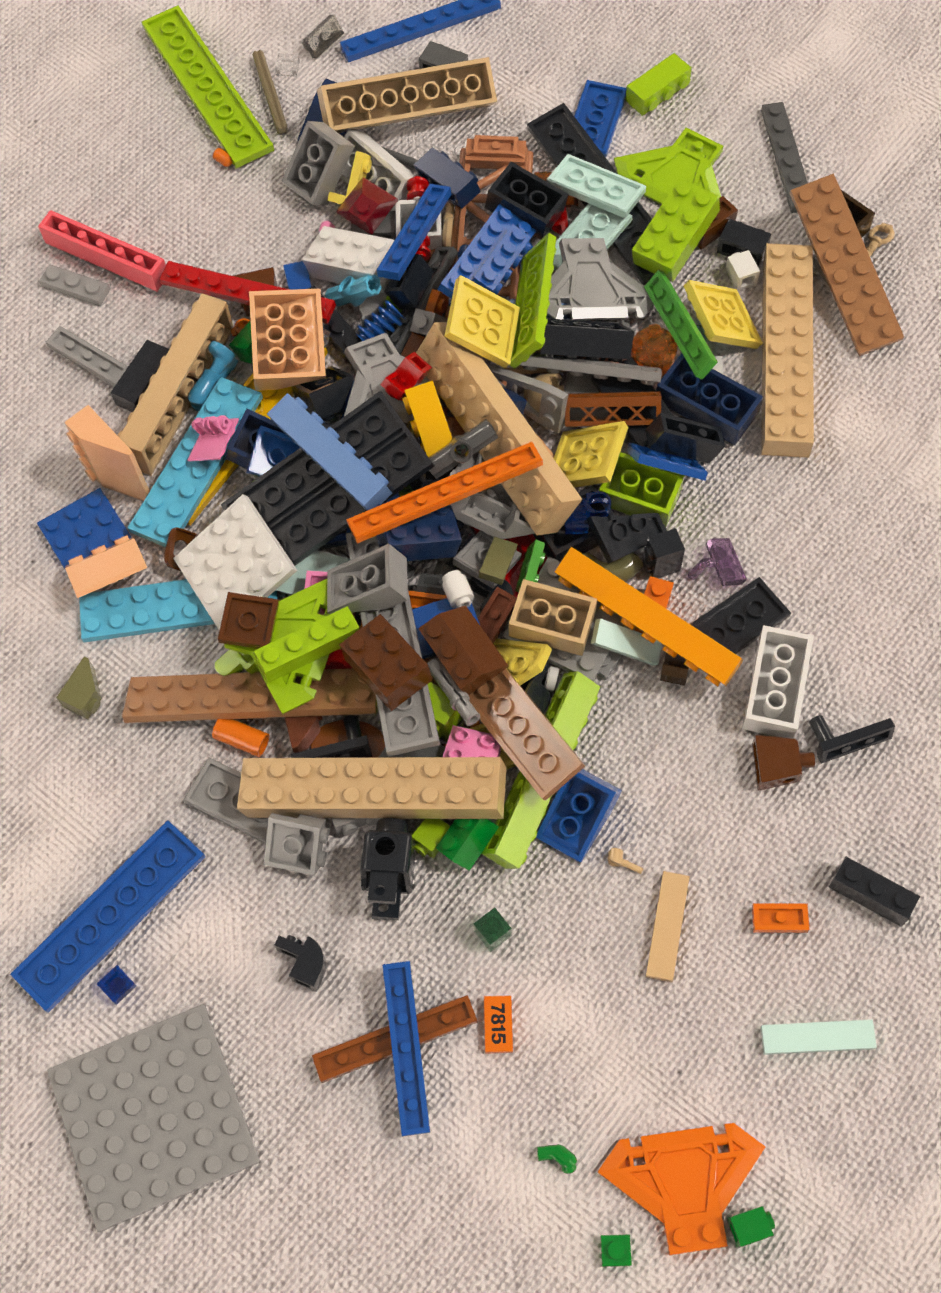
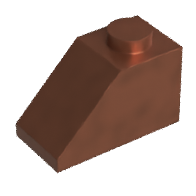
M322 716L285 717L294 753L308 750L321 731L318 721L323 720Z

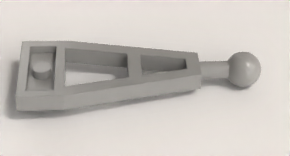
M486 363L496 378L507 382L505 386L498 381L503 388L516 393L518 385L542 394L540 411L534 410L527 401L524 413L544 427L559 433L564 424L568 393L548 383Z

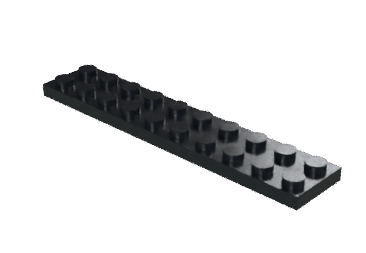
M565 103L560 104L527 124L528 131L555 167L561 163L567 154H570L618 174ZM580 200V201L583 203V205L586 207L588 203L585 202V201ZM638 201L629 213L632 215L633 220L613 242V245L644 286L653 277L654 273L634 264L632 249L652 218Z

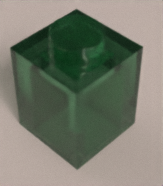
M495 907L473 923L474 932L490 952L512 936V928Z

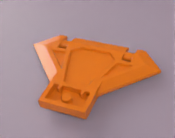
M735 1123L724 1124L725 1133L716 1135L713 1126L641 1136L642 1145L635 1147L630 1146L629 1138L620 1139L598 1170L600 1175L664 1224L669 1256L728 1247L722 1213L766 1148V1146ZM717 1146H728L729 1152L718 1153ZM644 1157V1165L634 1166L633 1159Z

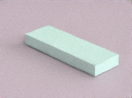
M601 618L595 621L591 640L593 645L653 666L658 665L662 648L660 642L656 640L652 644L641 636L642 633Z

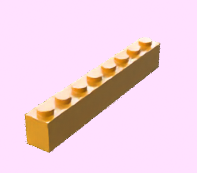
M572 547L555 570V573L560 576L558 579L560 583L569 589L575 586L581 590L579 594L596 598L601 603L599 608L610 616L616 613L622 617L620 622L631 630L634 627L642 630L641 636L652 644L657 640L664 645L662 649L673 658L678 654L686 660L684 665L691 670L697 672L698 669H701L707 673L705 679L717 687L720 683L727 686L743 662L741 657Z

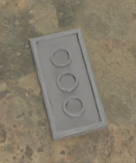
M208 757L185 796L184 804L266 844L268 818H247L237 809L241 772Z

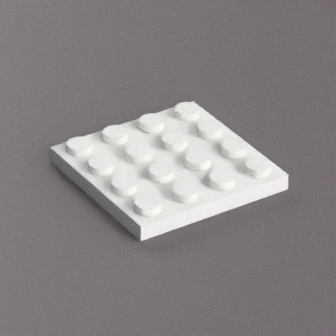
M243 494L173 558L219 630L228 592L268 598L298 571L249 497Z

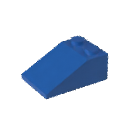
M582 769L558 790L537 832L536 838L581 863L610 816L622 790Z

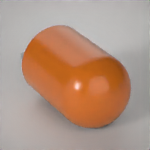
M221 148L213 149L214 160L225 167L232 165V159L226 151Z

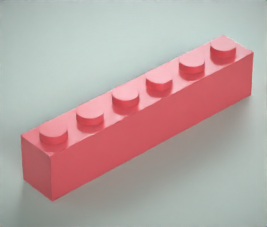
M52 210L48 212L38 226L46 244L156 292L162 286L159 279L166 264L164 259Z

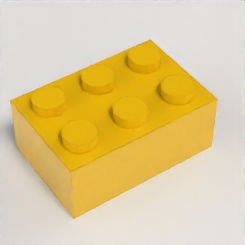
M433 380L406 389L407 397L402 398L408 415L413 414L415 420L410 421L416 438L421 437L422 443L419 445L428 457L452 441Z

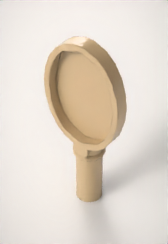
M451 202L445 206L442 232L443 247H451L454 221V204Z

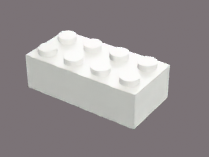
M324 226L302 258V261L312 278L340 284L348 276L358 279L375 274L378 277L377 268L394 240ZM379 277L382 287L380 293H384L390 279Z
M763 625L758 640L742 729L782 738H794L799 725L813 635Z

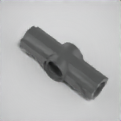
M485 419L463 435L454 437L451 443L431 455L429 459L435 466L429 470L436 479L458 464L467 462L473 454L498 439V435L490 422ZM459 444H464L468 447V450L463 454L457 453L454 449Z

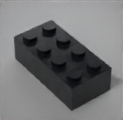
M546 318L548 322L544 333L545 343L540 350L535 351L544 358H555V355H564L563 358L577 360L578 356H583L590 361H600V358H608V361L620 363L622 359H631L634 331L617 322Z

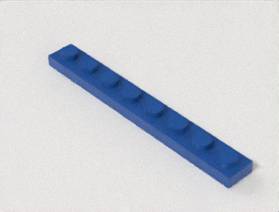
M458 0L341 41L340 48L349 63L501 9L500 0Z

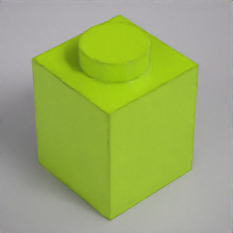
M424 819L412 834L414 850L423 857L428 855L434 859L439 852L436 847L450 826L441 819Z

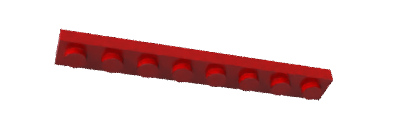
M172 261L167 262L159 279L162 285L249 306V291L290 290ZM321 297L322 323L328 324L336 304L334 300Z

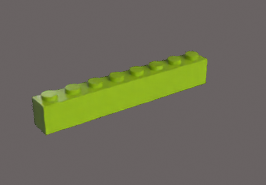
M579 671L563 674L545 714L546 718L572 750L578 744V736L587 724V716L591 707L597 701V694L600 689L599 685ZM519 771L504 803L503 819H497L495 823L499 828L482 852V855L505 869H519L525 862L528 848L537 836V828L541 819L547 813V806L551 799L550 797L546 801L543 800L521 771Z

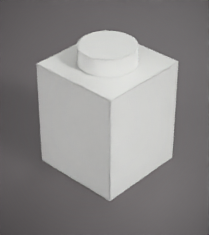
M749 250L734 253L727 259L725 271L737 291L757 285L760 270Z

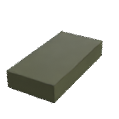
M494 537L479 571L478 578L502 585L518 544Z

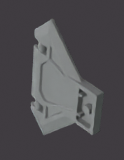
M563 238L560 240L559 248L563 263L551 276L550 305L547 309L549 317L564 319L563 315L569 314L572 320L628 319V313H634L636 319H644L654 304L642 284L609 261L604 238Z
M383 333L346 347L344 353L356 371V376L344 416L381 391L404 424L415 420L413 414L408 415L404 402L389 396L385 388L380 385L385 377L395 372L405 358L399 355L388 335ZM427 376L419 385L430 382ZM437 392L440 403L447 408V405Z

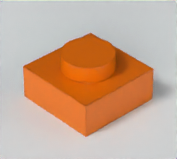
M432 289L425 311L442 316L448 306V296Z

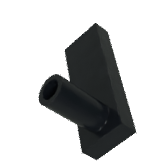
M349 715L343 719L347 740L291 754V758H369L373 756L367 735L362 736L359 718L356 715Z
M822 715L816 716L809 721L819 741L817 757L821 764L890 740L895 730V724L891 718L834 737Z

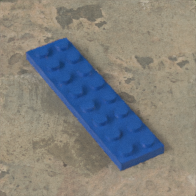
M167 820L10 975L49 1013L206 856Z

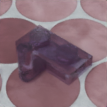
M730 538L709 539L705 545L711 558H702L688 572V577L691 580H695L706 568L715 567L722 586L742 585L747 580Z

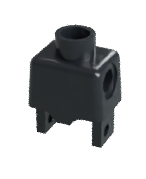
M379 819L376 823V830H368L364 835L360 867L361 889L369 891L368 903H373L372 919L399 921L401 894L412 893L415 864L414 844L412 835L408 833L407 822L400 819ZM386 904L389 908L387 911L381 912L379 910L380 905Z

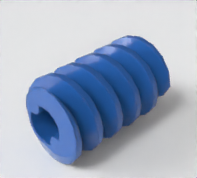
M384 301L386 309L380 306L377 307L380 315L371 313L372 322L364 319L366 328L360 325L357 326L359 330L357 336L362 341L383 333L387 334L386 330L394 333L395 328L393 324L402 326L400 317H404L390 301Z

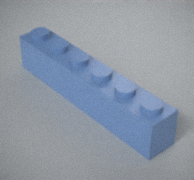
M287 393L267 413L271 420L366 511L377 507L378 504H382L392 494L387 487L389 481L380 472L375 475L371 471L372 465L364 457L358 459L354 455L356 453L355 449L347 442L342 444L338 440L340 436L330 426L326 429L322 425L324 421L314 411L311 414L306 411L308 406L299 397L294 399Z

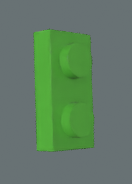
M536 539L527 547L515 589L516 592L520 591L523 579L538 583V567L542 565L545 558V553L543 552L544 542Z

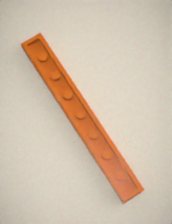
M529 442L346 519L347 524L358 544L543 465V459L533 442Z

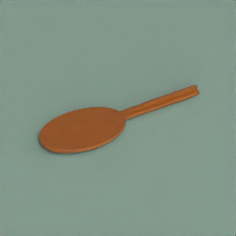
M334 721L320 727L321 731L310 746L313 749L347 740L344 721ZM359 721L362 736L367 735L373 757L369 758H379L385 748L382 732L371 724Z

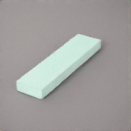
M873 1019L761 1025L764 1055L870 1050L877 1048Z

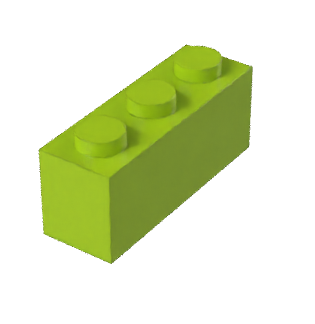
M673 53L628 84L625 101L642 116L649 111H653L660 103L669 100L673 94L689 85L692 67Z

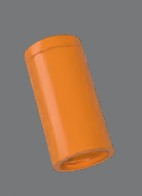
M218 719L212 731L213 739L257 757L263 755L270 738L268 733L234 719Z

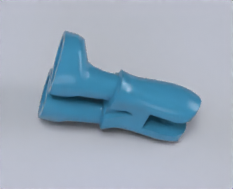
M211 341L208 346L209 352L213 355L211 367L205 369L188 395V400L193 409L198 412L221 377L226 378L238 364V360L235 359L236 355L226 346L216 341Z

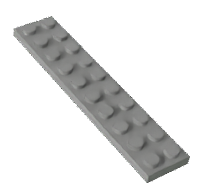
M352 532L346 533L350 560L379 548L376 536L357 544ZM409 591L408 600L388 609L360 612L363 626L381 614L422 658ZM428 684L393 711H390L376 695L388 757L440 745Z

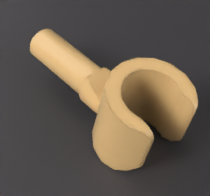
M611 848L608 853L609 865L615 867L623 866L639 874L642 873V867L623 859V850Z

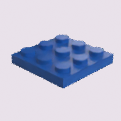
M101 488L37 522L64 569L65 566L69 565L68 560L76 556L88 557L92 555L91 550L102 545L109 548L115 545L114 540L128 535V538H132Z

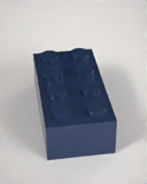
M682 353L663 376L661 382L657 384L656 391L661 393V398L669 409L688 420L720 427L723 439L733 445L738 443L759 414L763 401V396L714 369H711L703 379L697 378Z

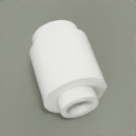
M459 570L450 571L442 577V587L452 608L467 606L468 608L474 600V594L466 576L461 574Z

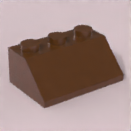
M467 606L439 613L418 628L457 686L468 695L509 667Z

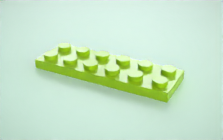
M550 233L541 239L521 260L515 305L520 307L509 365L514 369L522 362H526L530 355L536 350H540L545 343L544 333L548 322L546 317L547 309L550 305L549 293L552 288L551 276L554 270L553 260L556 253V237Z

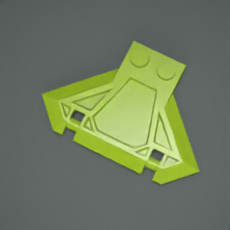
M688 128L683 130L672 146L614 158L618 175L645 185L646 192L643 196L661 205L679 178L718 195L719 198L721 197L712 166L723 152V145Z
M327 579L279 601L272 642L330 615L327 613ZM320 608L326 609L324 615L319 614ZM224 644L227 649L251 655L282 715L314 699L317 690L310 688L312 680H321L329 654L267 683L256 663L254 651L257 648ZM296 676L302 677L300 684L294 683Z

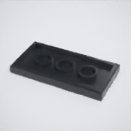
M633 357L620 362L621 364L638 365ZM594 375L591 377V381L599 393L657 392L652 385L642 384L641 380L631 379V382H622L613 376H608V379H598ZM661 398V413L674 416ZM646 406L640 414L645 419H655L656 406ZM621 407L616 412L621 419H628L634 413L629 407ZM627 425V433L632 441L637 445L648 447L645 430L649 425Z
M758 577L690 625L737 654L759 639L763 625L776 627L789 618L791 612L765 582Z

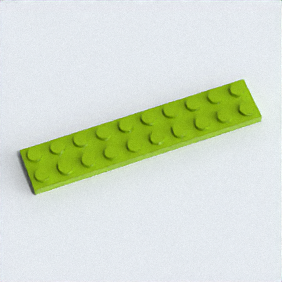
M179 5L141 21L143 29L224 151L230 155L235 168H239L275 151L273 143Z

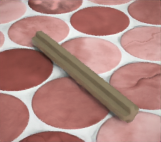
M262 50L254 51L252 54L276 131L280 135L287 133V123L264 52Z

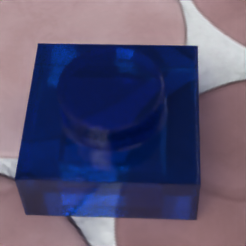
M118 965L97 983L101 990L116 1005L137 986Z

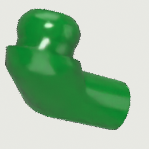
M563 1145L537 1147L539 1161L556 1160L561 1165L562 1172L566 1174L576 1171L577 1158Z

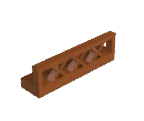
M568 393L565 427L598 426L625 421L627 425H650L654 419H645L640 412L646 406H656L657 417L661 413V393ZM580 407L586 413L580 420H570V408ZM597 407H604L610 412L604 420H597L592 415ZM621 407H629L634 412L628 419H621L616 414ZM612 416L616 418L614 420H609Z

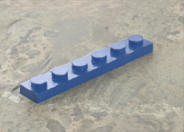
M429 184L378 266V277L398 281L401 279L450 198L451 187Z
M410 961L383 964L401 1134L404 1137L430 1133Z

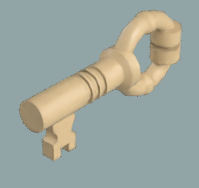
M881 223V225H877L869 230L868 238L870 243L866 249L870 257L877 248L894 239L893 225ZM877 231L889 234L885 239L874 236Z

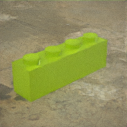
M347 606L255 650L256 663L266 682L270 683L340 649L339 644L357 632L360 627Z

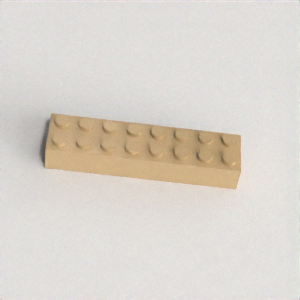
M489 57L322 85L317 89L323 122L337 133L347 132L348 129L358 130L482 108L497 102Z
M201 294L198 301L193 303L191 313L182 322L181 330L177 337L173 338L167 355L162 357L160 367L156 374L151 376L148 388L145 393L140 395L137 407L134 412L129 414L123 431H120L117 435L134 453L142 473L152 476L191 407V403L188 400L189 392L202 376L205 369H209L213 363V355L208 350L211 341H216L225 346L231 335V329L234 326L226 301Z

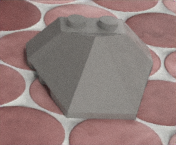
M478 451L467 462L458 464L449 476L480 464L485 460ZM501 483L450 504L457 520L477 528L487 535L507 539L535 533Z

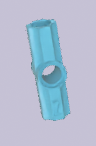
M375 274L358 279L348 276L340 285L328 288L325 296L328 299L334 300L337 307L349 303L357 307L366 298L378 295L382 287L379 277Z

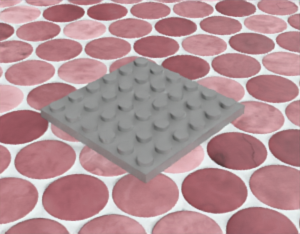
M205 1004L196 1006L47 1069L97 1232L105 1231L261 1163Z

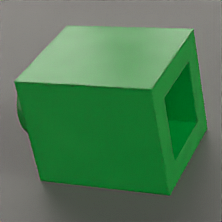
M763 1206L727 1219L737 1249L774 1236L772 1229H775L774 1220L769 1211L765 1212Z

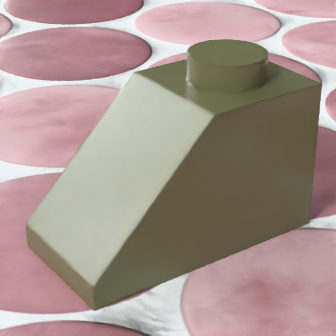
M84 656L56 698L62 707L88 720L91 714L96 713L99 709L102 698L95 668L90 660Z

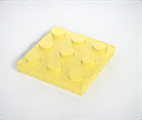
M460 275L455 280L444 337L506 368L511 362L520 307Z
M688 280L683 286L687 293V298L696 312V317L705 331L704 334L709 341L758 349L763 344L737 289Z
M625 421L564 431L562 433L553 459L574 488L611 482L628 426Z

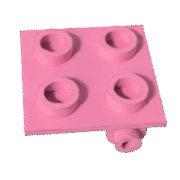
M224 415L218 417L210 416L204 419L200 417L195 418L192 422V428L200 435L187 461L220 460L226 451V446L231 436L235 432L239 419H229Z
M453 725L443 757H499L501 746L490 733Z

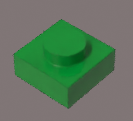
M630 1235L600 1236L602 1267L632 1266Z

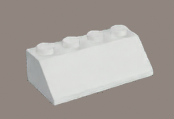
M348 129L344 138L355 146L340 178L349 184L356 151L370 155V160L372 161L371 170L367 173L366 179L398 198V201L407 200V193L409 191L406 184L415 175L365 132ZM396 204L391 211H396Z

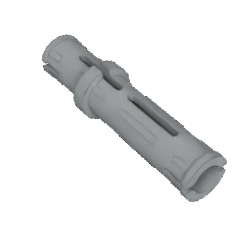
M438 658L429 661L427 664L429 665L431 676L450 700L451 708L458 711L467 726H471L479 721L480 714L470 703L469 695L460 690Z

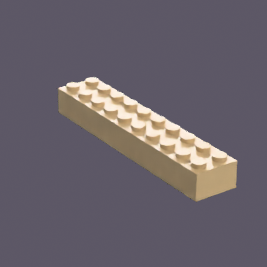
M767 243L763 257L761 455L809 458L814 444L812 245Z
M434 322L416 352L432 367L426 375L429 381L433 380L436 391L465 433L485 419L490 422L498 435V439L479 450L485 461L533 442L543 459V465L504 481L501 485L537 536L558 532L582 501V498L481 356L444 337L447 322Z
M501 757L243 758L237 809L247 818H268L271 813L293 818H298L302 814L316 818L503 819L506 766Z

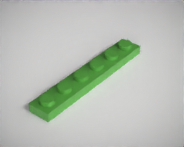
M658 270L644 288L694 375L697 378L703 379L718 361L666 274Z

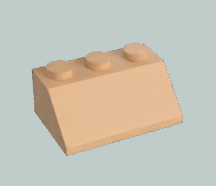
M128 535L114 540L115 545L109 548L102 545L91 550L92 555L83 558L82 555L68 560L69 565L65 566L77 598L147 568L134 537L128 538Z

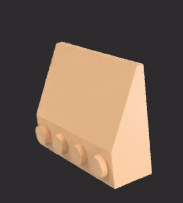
M320 289L249 291L255 391L279 390L326 378Z
M89 405L64 422L69 431L66 435L74 444L72 447L80 456L78 459L86 468L84 471L93 482L97 480L102 487L142 501L145 500L150 490L134 453Z

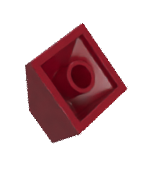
M362 177L336 212L372 235L398 202V198Z

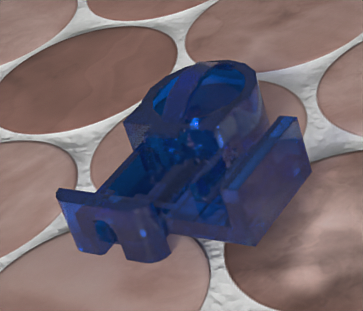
M600 491L586 493V498H582V501L565 522L566 534L588 533L589 527L588 524H585L584 520L591 516H608L611 510V498L609 495ZM594 503H606L608 507L604 510L597 511L592 509L590 505Z

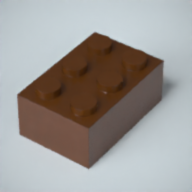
M381 614L339 644L345 661L390 711H393L433 680L429 665Z

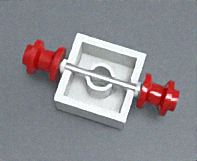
M415 176L410 178L406 184L409 191L407 193V200H399L396 203V237L429 186L428 181L423 177ZM441 213L416 252L425 261L431 256L430 250L442 247Z

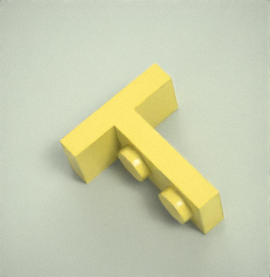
M356 151L346 196L329 192L327 201L340 205L345 201L362 177L366 178L367 173L370 172L372 166L370 155Z

